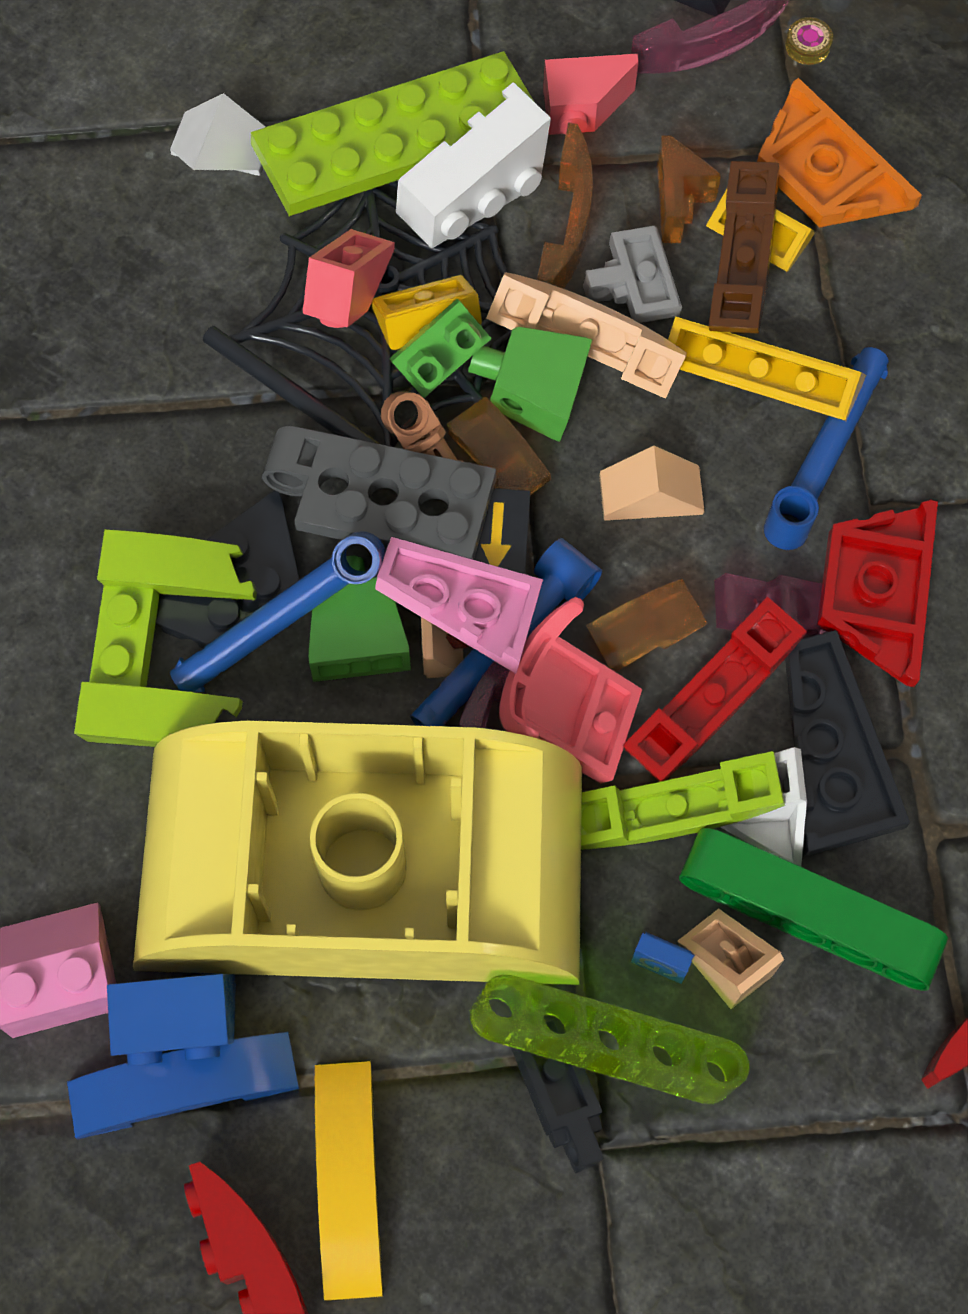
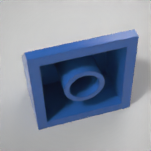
M216 974L107 985L111 1056L127 1054L128 1065L163 1062L162 1051L185 1049L186 1060L220 1057V1045L234 1043L235 974Z

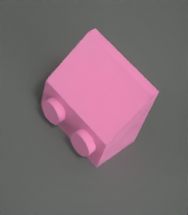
M98 902L0 928L1 1030L10 1037L15 1038L108 1013L107 985L116 984L101 907Z

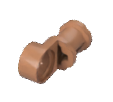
M398 391L391 394L384 401L381 408L382 422L390 433L396 435L405 450L457 460L444 439L446 431L429 403L422 396L408 391ZM410 400L418 409V418L412 427L401 429L395 423L394 411L400 402Z

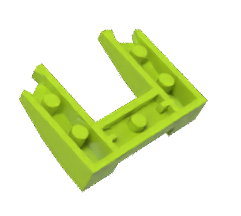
M104 529L97 580L104 585L90 680L89 682L81 683L74 734L87 742L155 747L163 738L177 731L215 723L223 710L235 717L238 716L243 704L240 698L147 687L160 594L256 600L257 591L253 582L240 583L231 558L243 555L238 545L180 536Z

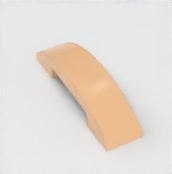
M505 272L486 319L510 330L515 327H524L592 339L588 357L623 372L622 380L665 399L687 354L663 336L611 308L560 287Z

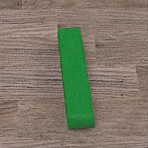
M701 828L679 875V881L683 885L707 898L915 990H929L948 941V936L931 924L715 829Z

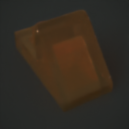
M663 135L661 136L657 162L662 243H681L684 224H692L693 203L715 202L721 176L716 169L674 137Z

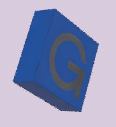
M646 932L645 934L642 933L631 963L682 984L694 955L687 949Z

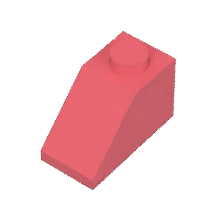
M638 54L545 60L543 92L546 114L551 117L548 134L578 135L584 132H595L635 91L639 62Z
M350 229L309 257L303 314L319 318L320 322L328 327L343 328L353 324L368 312L394 252L395 242Z

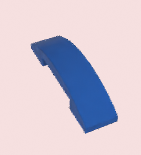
M288 1032L234 1039L232 1044L220 1045V1057L186 1060L185 1049L162 1054L163 1062L141 1065H128V1063H124L67 1082L76 1139L133 1127L135 1122L242 1098L244 1101L299 1089Z

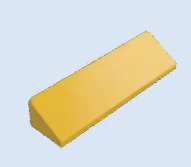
M676 316L668 338L670 342L687 353L679 370L847 421L866 377L860 371L736 334L709 331V326Z

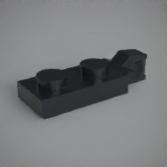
M556 1008L509 1024L504 1032L545 1135H549V1140L554 1148L563 1145L575 1173L596 1166L604 1159L594 1133L602 1130L599 1119L602 1109L561 1010Z

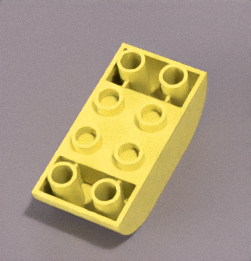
M232 721L195 726L170 734L157 743L153 753L133 969L134 971L579 985L581 764L571 753L552 743L522 734L476 727Z

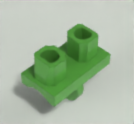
M456 299L428 325L423 326L418 334L389 359L421 396L425 398L492 338L465 306Z

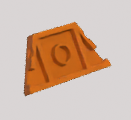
M799 78L793 81L782 110L780 109L773 123L772 131L769 137L766 138L757 162L779 163L778 188L818 227L893 214L916 208L919 205L922 194Z

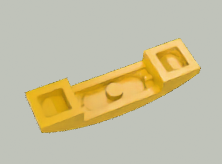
M371 1061L315 1065L316 1169L324 1301L383 1297Z

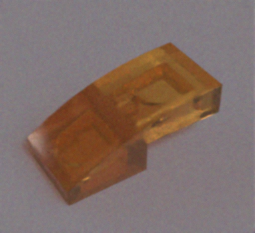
M486 396L447 423L449 436L478 465L496 468L494 488L528 490L531 495L551 480V474L534 450Z
M680 579L639 596L586 626L608 667L617 672L659 646L664 650L704 627L708 622L685 581Z

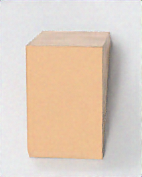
M652 446L600 471L604 520L704 514L699 465L659 447Z
M717 909L677 941L680 947L692 952L694 955L692 963L730 1009L734 1008L769 980L784 961L780 951L720 909Z

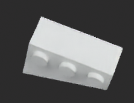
M514 82L502 91L503 97L506 100L490 114L484 117L478 112L468 120V125L472 129L451 147L443 141L398 180L396 213L431 248L436 247L447 239L452 240L459 237L467 227L484 217L490 218L494 216L504 205L519 196L531 194L540 185L551 117Z

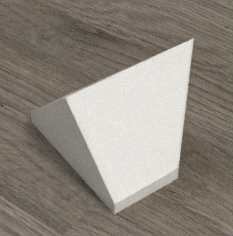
M223 93L184 113L170 148L171 155L178 156L193 170H237L260 176L263 166L251 146V132L265 128V126Z
M793 747L775 753L785 806L747 820L722 826L721 828L748 844L801 867L807 799L801 749Z

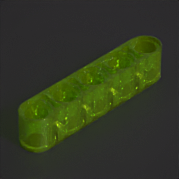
M502 974L489 980L470 1009V1021L473 1029L481 1037L489 1041L703 1104H716L723 1101L747 1079L750 1071L749 1060L745 1051L737 1043L729 1039L513 975ZM499 999L505 1002L510 1007L512 1017L506 1018L495 1014L490 1007L489 1000ZM544 1015H553L559 1018L564 1024L565 1034L551 1031L545 1023ZM599 1030L611 1033L617 1039L619 1050H612L606 1047L600 1040ZM653 1046L661 1047L667 1051L671 1057L672 1066H666L659 1062L653 1052ZM707 1062H712L722 1069L725 1082H720L710 1074Z

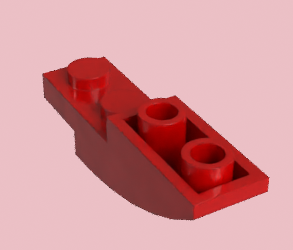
M197 1162L189 1165L193 1181L184 1183V1190L193 1218L202 1215L208 1238L200 1240L199 1244L208 1275L218 1273L220 1282L227 1285L245 1279L247 1288L238 1291L243 1314H308L301 1290L284 1254L257 1214L230 1185L204 1164Z

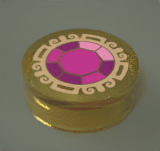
M813 17L798 19L788 30L785 43L786 51L798 63L806 65L820 63L830 53L833 32L829 25L820 19Z

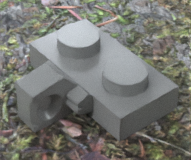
M649 226L612 232L609 246L613 260L605 262L604 268L586 270L583 284L586 298L595 302L610 301L613 298L616 304L627 302L631 319L638 323L673 318L675 316L679 317L682 305L657 227Z

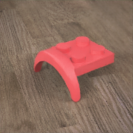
M574 597L550 613L526 639L517 673L509 671L500 700L499 716L500 722L507 732L534 737L563 748L580 762L583 774L602 784L614 779L624 748L622 745L626 742L642 688L558 637L566 626L583 611L584 602L580 598Z

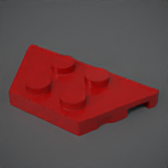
M933 500L922 502L919 508L899 513L889 510L874 514L867 520L852 519L833 524L828 535L817 625L827 632L837 630L839 638L843 643L910 687H915L919 682L938 507V501Z

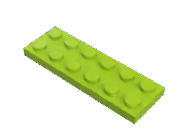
M503 51L252 131L251 146L288 215L292 216L399 180L443 141L451 147L472 128L468 125V120L476 113L480 112L486 117L503 103L506 98L503 97L502 91L513 82L532 100L533 98Z

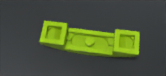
M774 751L720 762L721 769L634 788L619 790L614 785L582 792L581 850L625 846L697 833L701 828L714 829L785 806Z

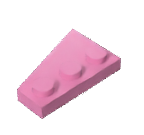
M391 537L377 575L375 589L516 674L543 579Z

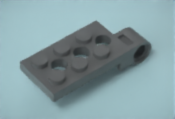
M285 426L279 428L276 432L262 479L275 491L290 496H302L294 520L296 530L340 540L355 532L364 531L377 536L382 541L386 550L391 537L474 560L496 482V468L300 427ZM331 478H340L348 483V487L337 495L326 494L320 489L322 484ZM381 488L392 489L398 494L397 499L393 503L384 506L373 503L370 497L376 490ZM429 499H440L448 505V509L441 515L428 516L420 510V506Z

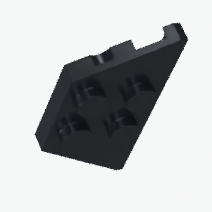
M272 491L207 539V541L238 545L241 548L243 555L231 558L239 582H253L257 591L256 600L160 594L155 625L161 627L164 633L181 640H193L200 648L204 649L210 642L299 581L282 499L278 491Z

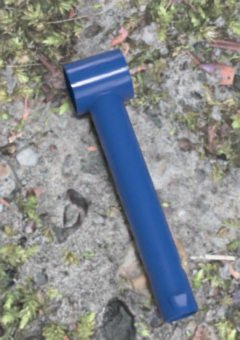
M866 347L860 354L852 358L851 365H854L852 369L864 373L866 377L847 421L827 416L791 486L781 489L775 495L764 523V534L767 540L775 547L783 550H793L802 546L807 540L818 515L819 506L817 500L868 404L873 390L876 388L880 378L886 379L888 375L887 365L889 359L881 350ZM782 514L792 515L800 522H790Z
M364 531L355 532L347 536L337 544L329 560L210 642L204 649L196 652L186 660L180 657L175 668L170 671L176 686L180 691L204 692L205 688L203 686L217 677L220 672H224L348 584H362L372 579L379 572L386 553L382 541L374 534ZM351 544H361L369 549L372 555V565L369 570L358 571L349 565L346 552Z
M563 538L555 541L545 551L534 568V574L538 578L543 579L527 637L563 599L568 601L577 597L583 600L591 592L602 575L601 568ZM473 649L440 683L439 687L410 715L411 720L416 726H444L454 716L459 707L463 706L501 665Z

